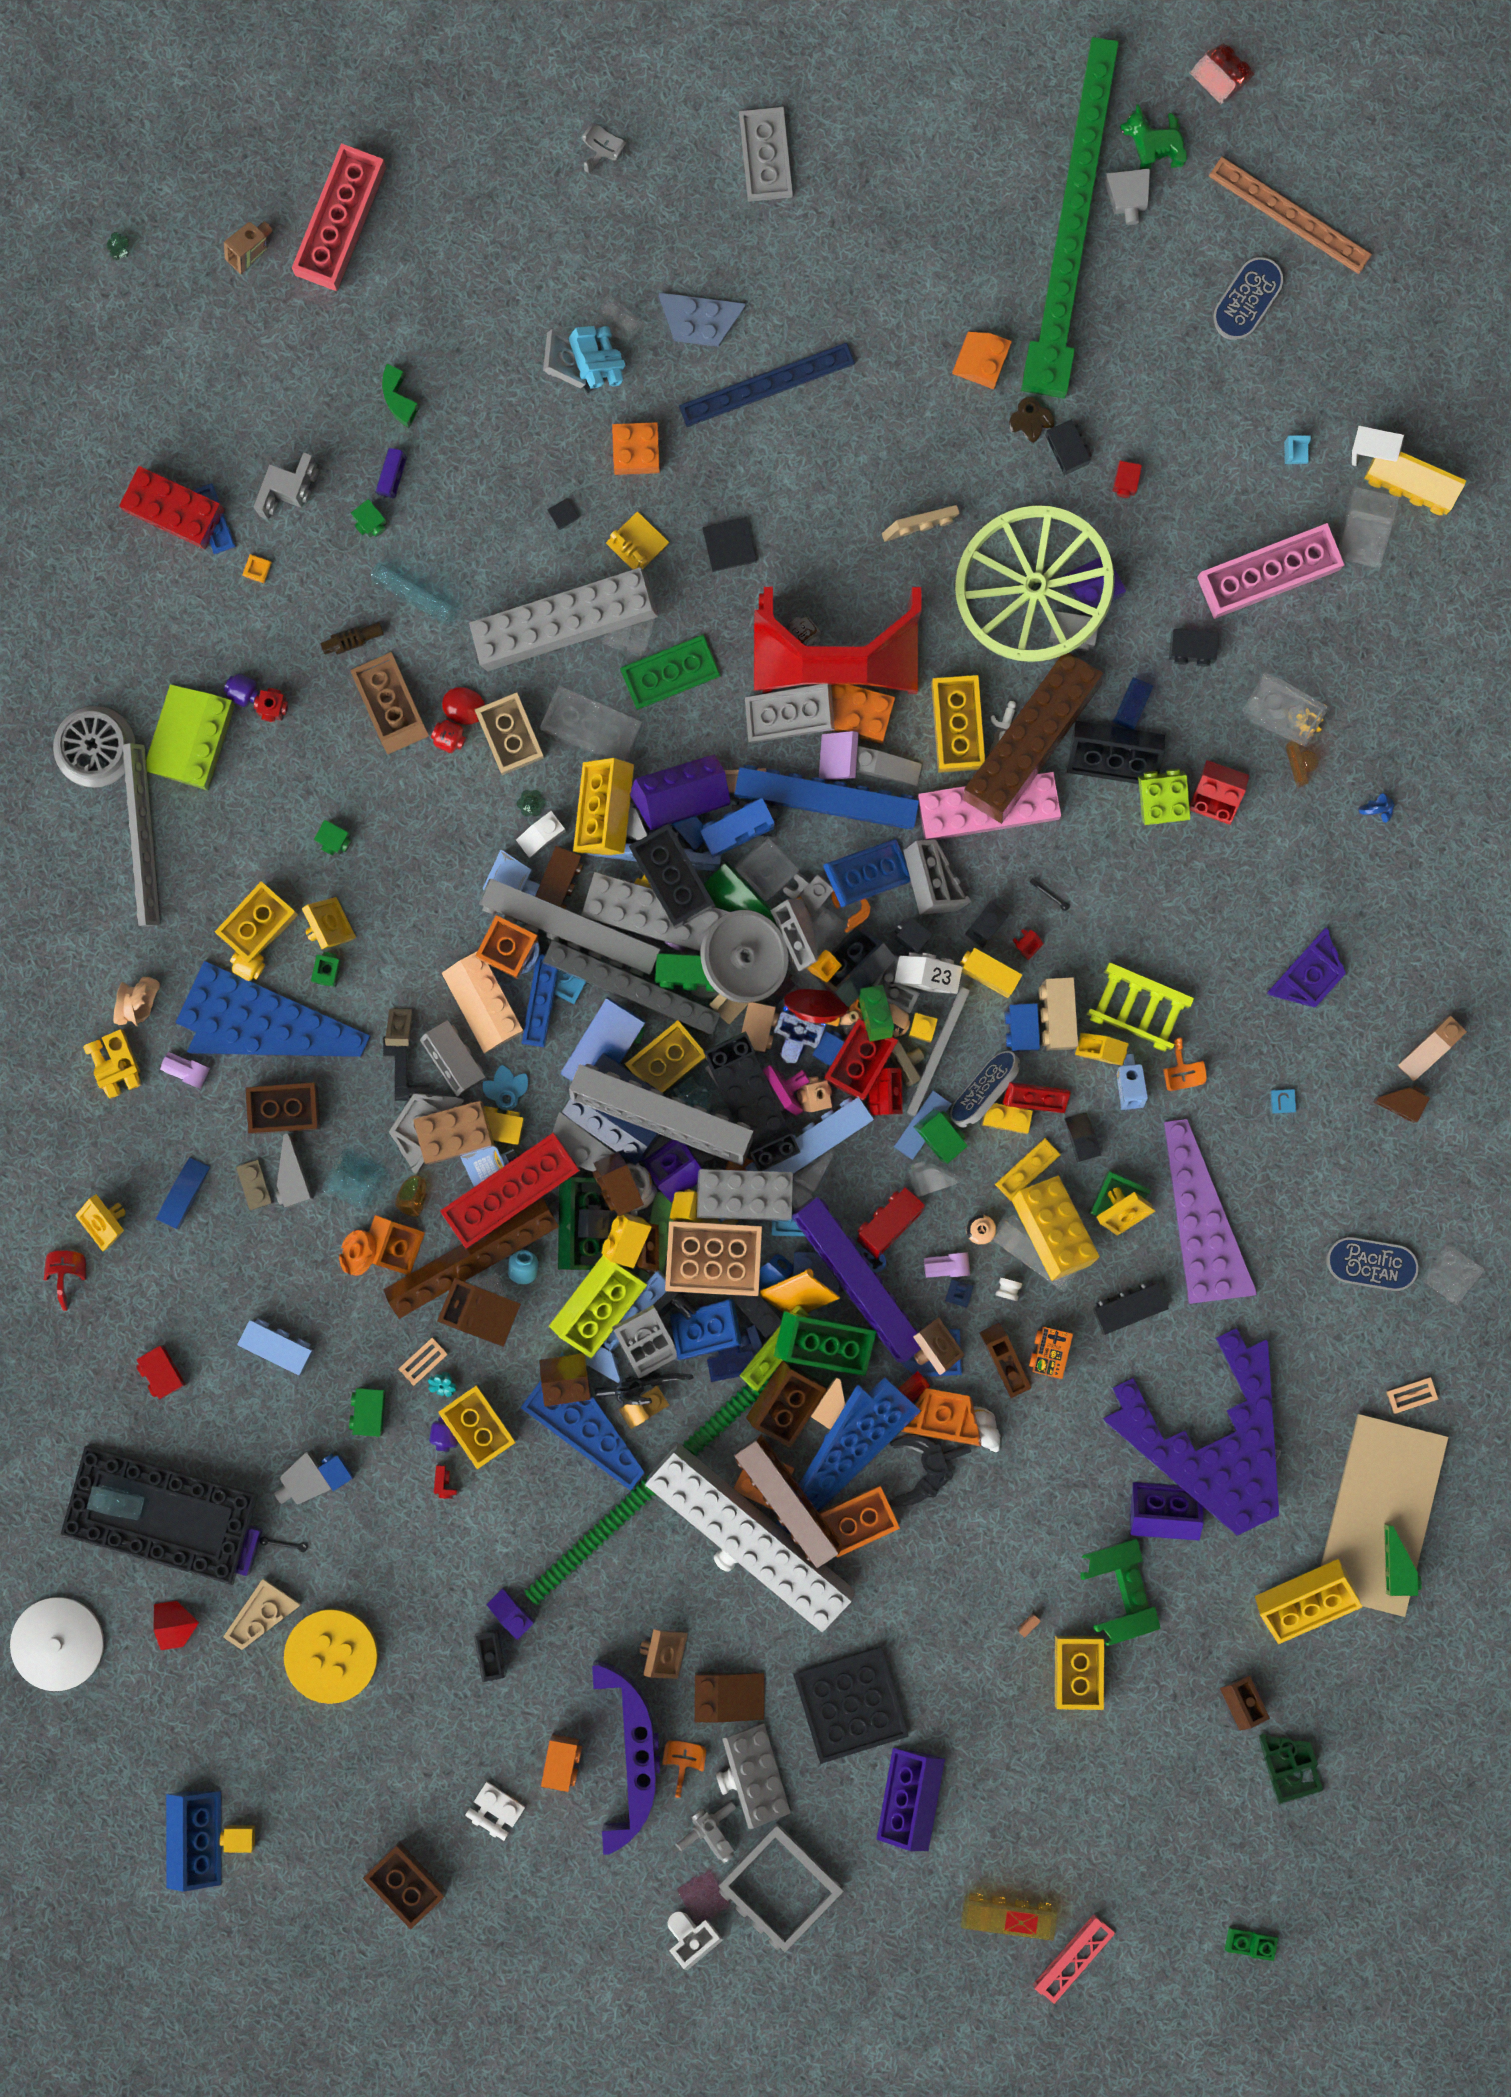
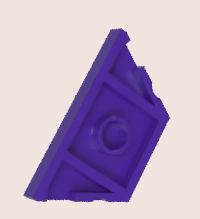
M1327 928L1320 932L1267 992L1269 996L1315 1008L1341 980L1346 972L1339 961L1337 950L1333 946Z

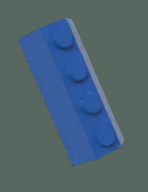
M191 1791L166 1794L167 1889L184 1892L221 1885V1791Z

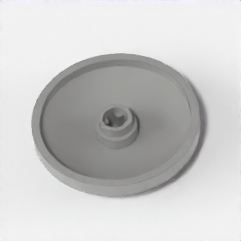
M738 910L719 917L708 928L701 945V963L707 980L719 994L735 1002L752 1003L769 997L780 987L788 969V950L782 933L771 920L754 911Z

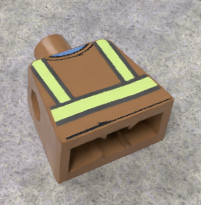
M265 221L258 227L251 222L245 224L224 241L225 260L242 274L267 249L266 237L273 232L272 228Z

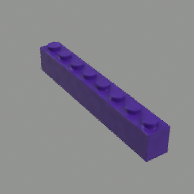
M818 1197L810 1198L792 1213V1219L867 1322L876 1331V1334L897 1363L906 1362L921 1349L913 1337L919 1331L911 1326L908 1322L910 1320L909 1316L895 1304L896 1299L893 1294L886 1291L882 1286L883 1281L880 1276L871 1271L866 1257L859 1254L855 1249L856 1244L850 1236H846L842 1231L843 1227L840 1221L831 1216L827 1203Z

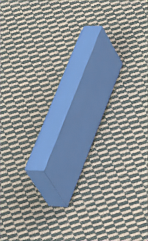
M932 1091L894 1148L913 1160L925 1143L913 1126L933 1109L946 1113L952 1103Z

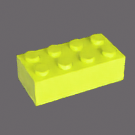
M602 1255L549 1327L559 1338L592 1359L613 1331L612 1327L620 1322L646 1288L647 1284L625 1266L610 1262Z

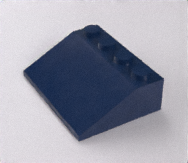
M603 1053L594 1065L599 1068V1072L617 1074L622 1081H635L642 1085L641 1088L648 1091L656 1089L606 1053ZM571 1098L562 1111L563 1115L616 1152H619L620 1155L635 1165L646 1158L660 1135L575 1102Z

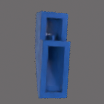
M189 1157L163 1203L156 1220L175 1229H180L210 1167Z

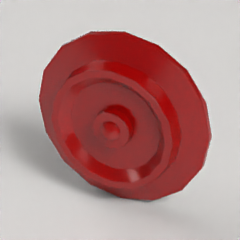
M799 989L788 993L784 997V1005L796 1017L811 1023H829L835 1021L838 1017L844 1016L850 1010V1007L848 1008L826 990Z

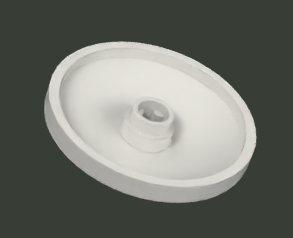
M65 1597L47 1598L31 1605L18 1618L11 1634V1656L19 1673L32 1685L49 1691L67 1690L83 1683L97 1669L103 1655L104 1635L97 1617L84 1604Z

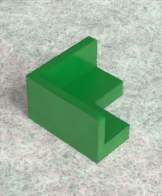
M1109 1171L1103 1179L1088 1214L1096 1217L1112 1207L1113 1203L1107 1194L1109 1191H1112L1114 1194L1113 1189L1116 1187L1121 1188L1125 1198L1135 1192L1145 1200L1151 1190Z

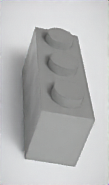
M448 1020L426 1032L420 1039L457 1097L479 1084L485 1078L482 1067L474 1061L469 1047L462 1043L457 1029Z

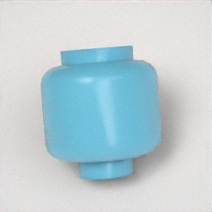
M520 1250L511 1255L508 1275L512 1281L518 1284H529L536 1279L539 1262L535 1254L527 1250Z

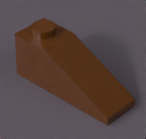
M997 1323L979 1332L1010 1398L1031 1389L1008 1335L1001 1324Z

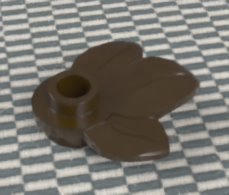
M1026 397L1019 402L1018 410L1011 415L1009 427L1011 432L1022 430L1024 436L1034 443L1040 437L1042 427H1054V418L1049 409L1040 407L1039 402L1035 398ZM1028 404L1033 406L1031 413L1026 412L1025 408Z

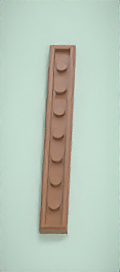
M1224 157L1220 158L1209 175L1210 178L1358 274L1372 255Z

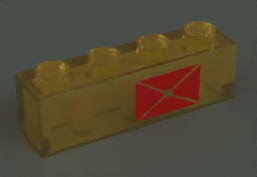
M970 1893L969 1897L963 1896L960 1926L963 1929L1054 1941L1057 1911L1048 1903H1038V1906H1032L1025 1900H1015V1903L1006 1902V1898L993 1896L992 1900L983 1899V1895Z

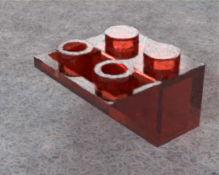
M1224 43L1205 53L1190 72L1220 104L1228 101L1255 75L1251 71L1250 66L1246 62L1241 61L1235 55V51Z

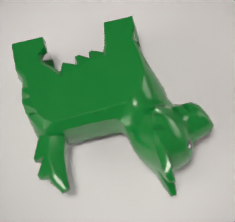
M1137 104L1136 111H1132V115L1127 118V122L1120 125V130L1123 135L1133 137L1140 159V170L1151 169L1152 162H1155L1157 158L1162 159V157L1165 158L1166 156L1172 159L1171 168L1183 167L1184 162L1187 160V155L1183 147L1184 138L1179 131V119L1175 118L1172 113H1169L1168 129H1151L1141 111V107Z

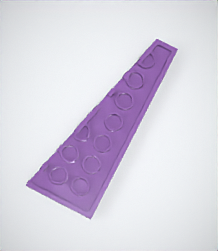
M1188 1120L1164 1122L1188 1303L1257 1295Z

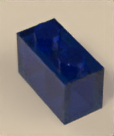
M1132 677L1112 722L1126 729L1134 730L1154 686Z

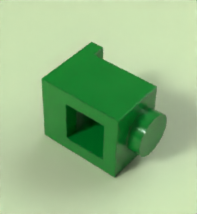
M323 952V956L316 955L311 982L336 988L341 960L336 959V954ZM326 965H329L332 968L331 972L328 974L324 973L323 971Z

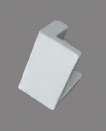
M1359 426L1352 450V465L1357 466L1359 455L1397 462L1399 453L1402 450L1404 435Z

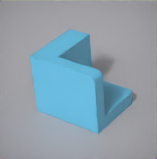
M1311 436L1287 437L1284 442L1285 464H1308V444L1311 441Z

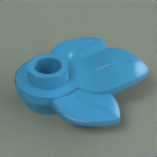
M503 1065L497 1069L494 1081H483L485 1095L489 1099L495 1100L497 1106L505 1111L514 1109L518 1104V1098L525 1094L528 1088V1078L525 1073L514 1077L512 1072ZM505 1095L511 1096V1102L508 1104L503 1102Z

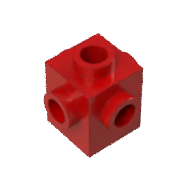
M268 688L267 691L261 690L260 696H256L254 709H257L256 713L261 716V720L267 722L282 721L283 715L287 714L288 702L280 690ZM268 700L274 702L271 707H267Z

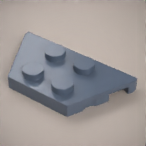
M659 293V300L672 337L677 342L719 347L728 331H730L741 312L745 309V303Z

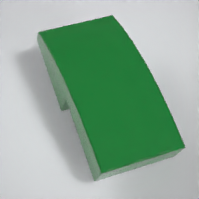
M1229 1927L1224 1950L1230 1953L1248 1955L1252 1958L1274 1961L1278 1938Z

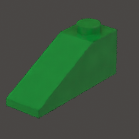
M1384 1524L1386 1594L1389 1596H1418V1590L1422 1588L1421 1576H1418V1572L1394 1526Z

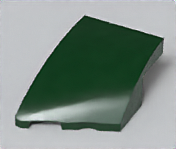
M1266 1734L1259 1735L1260 1745L1278 1805L1323 1792V1787L1316 1770L1318 1763L1310 1742L1294 1741L1283 1737L1277 1738L1267 1736ZM1311 1770L1314 1781L1302 1782L1303 1772ZM1300 1773V1779L1294 1775Z

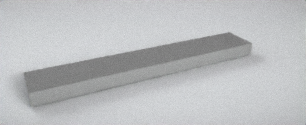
M962 987L958 991L906 1111L910 1116L915 1117L969 994L970 990Z

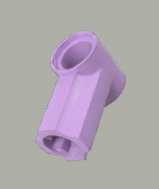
M168 1052L163 1059L160 1070L181 1078L183 1082L201 1089L210 1068Z
M968 1252L924 1258L926 1278L971 1275Z

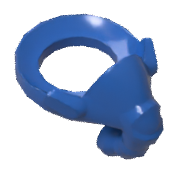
M1382 793L1376 801H1369L1368 804L1359 807V813L1363 815L1383 813L1381 817L1383 822L1386 823L1393 815L1395 804L1387 794Z

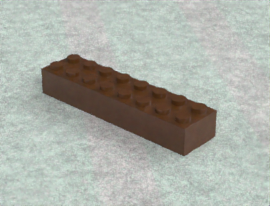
M1071 653L1060 656L965 787L963 801L1002 824L1102 685L1103 673Z

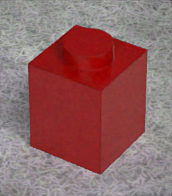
M1119 461L1112 492H1117V496L1122 498H1130V495L1134 496L1137 491L1142 465Z

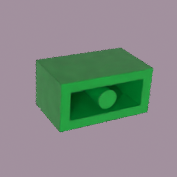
M883 985L860 989L859 1004L869 1041L891 1038L894 1023Z
M933 1109L913 1127L939 1160L948 1164L968 1146L963 1141L965 1139L964 1134L958 1128L954 1129L951 1126V1118L944 1111L940 1112Z
M356 1388V1392H352L351 1406H355L354 1416L350 1415L349 1429H353L352 1435L382 1436L386 1390Z

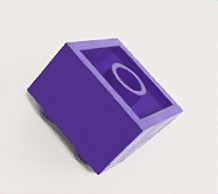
M1101 557L1064 574L1063 577L1103 568ZM1115 569L1112 601L1123 597L1126 592ZM1104 576L1067 584L1075 600L1097 609L1103 593Z
M674 1139L642 1161L657 1187L670 1203L673 1202L675 1192L690 1190L698 1184V1171L703 1169L687 1144Z

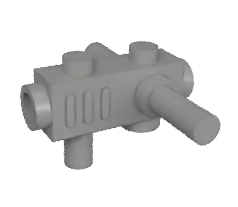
M729 1802L714 1815H709L703 1809L691 1816L692 1822L695 1825L693 1831L676 1843L678 1849L683 1851L698 1838H704L718 1859H721L723 1863L730 1860L734 1856V1850L717 1826L720 1825L719 1822L736 1810L735 1805Z

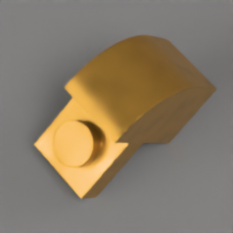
M658 1385L640 1396L651 1398V1404L624 1405L619 1409L630 1429L669 1406Z

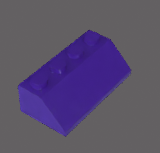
M715 754L635 778L630 792L631 798L650 830L726 807L731 803L726 774Z
M893 1747L876 1840L908 1851H929L945 1762L944 1758Z

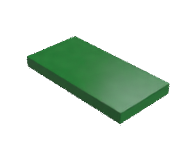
M704 634L620 668L636 710L721 677Z

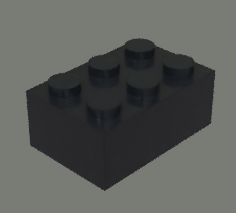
M858 925L831 952L842 965L831 979L825 982L815 975L813 976L827 991L849 1008L859 998L860 989L868 988L896 960V957L883 942L861 925Z

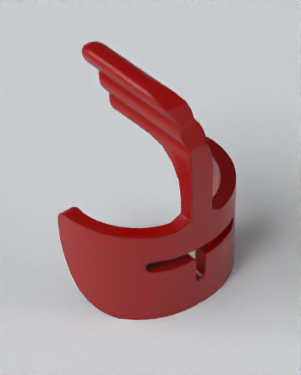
M74 1251L50 1252L45 1259L44 1280H49V1275L58 1274L57 1298L62 1310L67 1311L64 1275L70 1273L79 1276L81 1280H86V1259L81 1253ZM62 1258H64V1262H63L64 1264H70V1265H75V1266L56 1265V1264H61Z

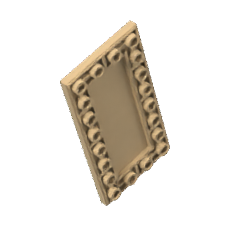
M1357 1414L1321 1566L1339 1559L1350 1577L1362 1606L1405 1617L1410 1596H1389L1386 1594L1384 1524L1394 1526L1417 1570L1448 1437Z

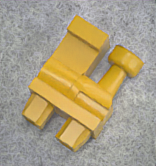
M120 1029L102 1037L111 1058L105 1061L100 1052L103 1048L100 1039L83 1046L85 1053L92 1055L95 1064L94 1076L99 1088L104 1089L110 1099L122 1094L117 1084L122 1080H125L129 1090L141 1086L138 1074L141 1071L124 1030Z

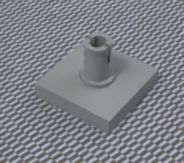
M551 329L547 332L543 371L552 377L560 378L578 388H582L586 385V379L581 380L580 370L578 369L568 336Z

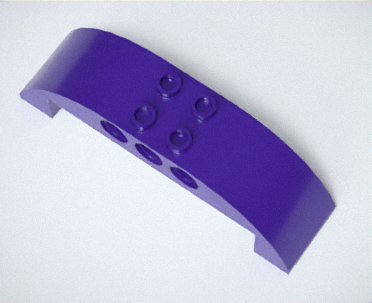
M595 1660L592 1665L593 1689L622 1688L630 1822L603 1825V1855H609L630 1842L641 1830L649 1816L654 1800L656 1774L660 1773V1756H655V1750H659L658 1732L654 1733L648 1702L636 1683L622 1670L609 1663ZM642 1726L647 1729V1733L643 1735L638 1734L635 1729ZM639 1750H645L648 1752L649 1756L641 1758L638 1756L637 1752ZM640 1774H647L650 1779L642 1781L638 1776Z

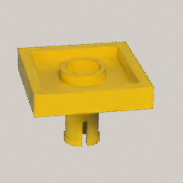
M337 897L308 904L302 908L311 926L306 929V935L312 932L308 938L311 941L318 940L322 949L346 943L356 938Z
M1116 1187L1113 1189L1114 1194L1112 1191H1109L1107 1194L1113 1206L1096 1217L1102 1226L1118 1236L1154 1213L1155 1209L1150 1202L1135 1192L1125 1198L1121 1188Z
M95 1194L88 1199L75 1216L101 1250L105 1251L123 1233L124 1229L117 1220L125 1216L126 1213L124 1208L119 1210L122 1207L119 1203L107 1209L101 1199Z

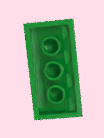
M728 862L724 863L703 884L714 902V908L728 912L738 910L754 911L767 917L777 926L770 911L772 910L770 906Z

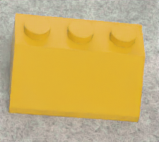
M477 1385L438 1412L477 1469L516 1443Z

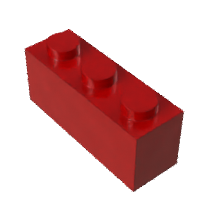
M904 1188L900 1193L898 1191L894 1192L888 1199L890 1203L885 1208L883 1206L879 1207L873 1214L874 1219L870 1223L864 1222L857 1231L859 1233L857 1242L876 1259L923 1213L925 1204L907 1188Z

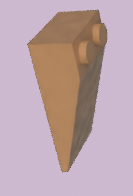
M392 652L350 670L387 754L429 736Z

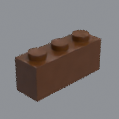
M555 846L535 897L566 910L565 899L567 896L571 897L576 885L572 883L575 875L579 876L584 866V863L581 862L582 857Z

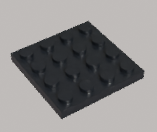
M881 1646L793 1673L820 1764L909 1737Z

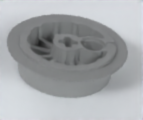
M89 706L74 711L63 720L55 734L53 751L59 769L68 779L81 786L97 788L110 785L125 774L123 745L136 743L129 723L119 713L106 707ZM94 719L92 733L90 734L87 721ZM99 721L107 722L103 729L97 734ZM80 723L83 724L85 736L76 729V726ZM111 727L116 731V734L102 738ZM74 731L82 740L70 739L69 735ZM115 739H118L119 742L118 747L108 746L104 744ZM89 742H95L98 745L97 748L91 749L88 746ZM68 743L80 745L79 747L67 751ZM104 749L117 751L113 760L104 753ZM77 753L72 763L69 759L70 755ZM89 755L91 763L82 767L80 764L81 758ZM100 755L110 762L103 769L98 757ZM96 765H97L98 770H97V771H91V770H93V769L96 767Z

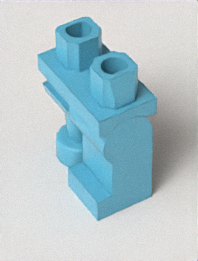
M595 326L577 327L568 337L578 369L580 370L581 380L587 379L591 389L601 387L604 384L603 377H607L609 386H619L623 381L622 370L626 365L624 360H622L620 351L613 349L609 339L612 333L608 326L595 329ZM596 341L600 342L601 350H598Z

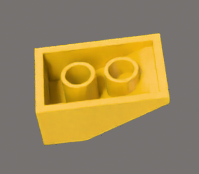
M261 881L219 926L215 933L249 963L277 938L298 914Z

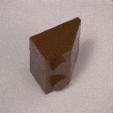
M584 1353L539 1360L545 1407L592 1399Z

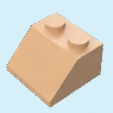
M837 1377L833 1379L811 1414L813 1419L830 1430L845 1406L840 1379Z

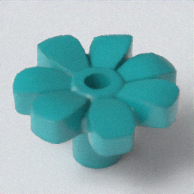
M442 1372L441 1375L436 1374L435 1377L430 1376L428 1380L430 1384L428 1387L429 1391L432 1393L437 1391V1395L440 1396L445 1394V1396L451 1397L456 1391L457 1386L451 1383L452 1378L448 1372Z

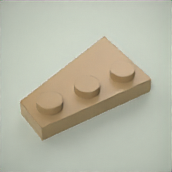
M955 505L896 520L882 533L884 542L919 530L926 531L938 524L940 526L949 525L960 514L958 507Z
M263 1578L223 1637L243 1650L302 1604Z

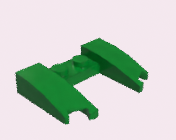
M1137 1539L1121 1541L1082 1556V1558L1090 1559L1089 1572H1081V1580L1115 1571L1126 1614L1093 1625L1096 1632L1104 1629L1110 1637V1640L1105 1642L1106 1646L1161 1629L1155 1606L1149 1607L1138 1567V1563L1142 1562L1143 1559Z

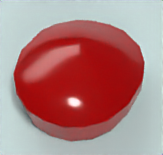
M463 687L449 690L442 701L443 711L446 716L454 722L463 725H472L479 722L475 709L485 706L483 699L478 693Z

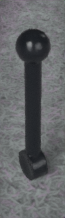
M1033 878L1030 880L1032 885L1059 904L1063 911L1069 909L1067 902L1059 900Z
M265 1536L260 1538V1544L263 1546L271 1544L298 1549L300 1552H306L308 1548L305 1543L298 1545L269 1540Z

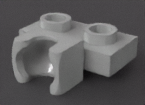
M797 872L794 875V879L798 882L799 887L793 889L787 885L783 888V892L792 899L801 896L812 917L834 890L832 885L819 874L810 881L800 872Z

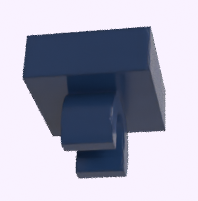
M951 1279L945 1301L967 1308L973 1285Z
M755 1325L747 1327L748 1335L741 1337L742 1345L740 1347L752 1343L754 1350L761 1348L762 1344Z

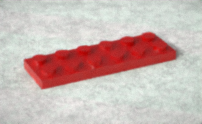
M553 1132L440 1210V1212L467 1249L580 1171V1169Z

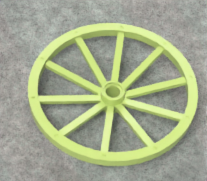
M1051 506L1022 507L1006 512L991 520L969 542L957 569L956 600L968 629L989 650L1003 657L1018 661L1050 660L1076 649L1087 641L1099 628L1106 617L1113 598L1114 568L1108 549L1100 535L1089 523L1079 516ZM1044 517L1036 571L1033 573L1009 524L1022 519ZM1051 519L1064 521L1082 531L1078 538L1043 574ZM1004 528L1027 576L1024 577L977 552L978 549L992 534ZM1089 538L1100 554L1103 568L1050 580L1085 540ZM973 558L1023 584L1020 586L966 591L967 574ZM1104 576L1103 593L1097 609L1050 589ZM1034 584H1042L1039 590H1031ZM1024 593L982 629L974 621L967 603V599ZM1048 596L1090 614L1092 618L1076 635L1066 640L1046 597ZM1030 599L1018 649L1002 645L987 635ZM1037 601H1040L1060 644L1046 649L1025 650Z

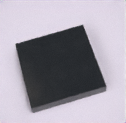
M746 517L702 527L712 572L757 562Z

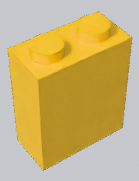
M976 948L971 952L967 950L959 965L963 966L962 973L1006 998L1011 996L1022 977V974Z

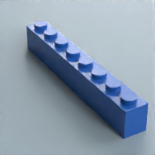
M744 765V768L739 767L734 792V797L752 801L763 798L764 802L773 803L774 805L913 830L915 826L919 801L914 800V796L911 795L891 796L892 792L878 790V793L870 792V788L864 786H856V789L848 788L847 784L842 782H834L832 785L824 783L825 780L812 777L811 780L802 779V775L794 773L784 776L780 775V771L767 769L766 772L757 771L758 767L752 765Z

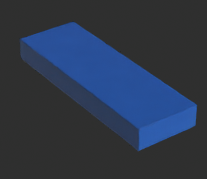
M213 483L192 490L220 503ZM222 513L220 521L209 540L214 554L236 547L224 513Z

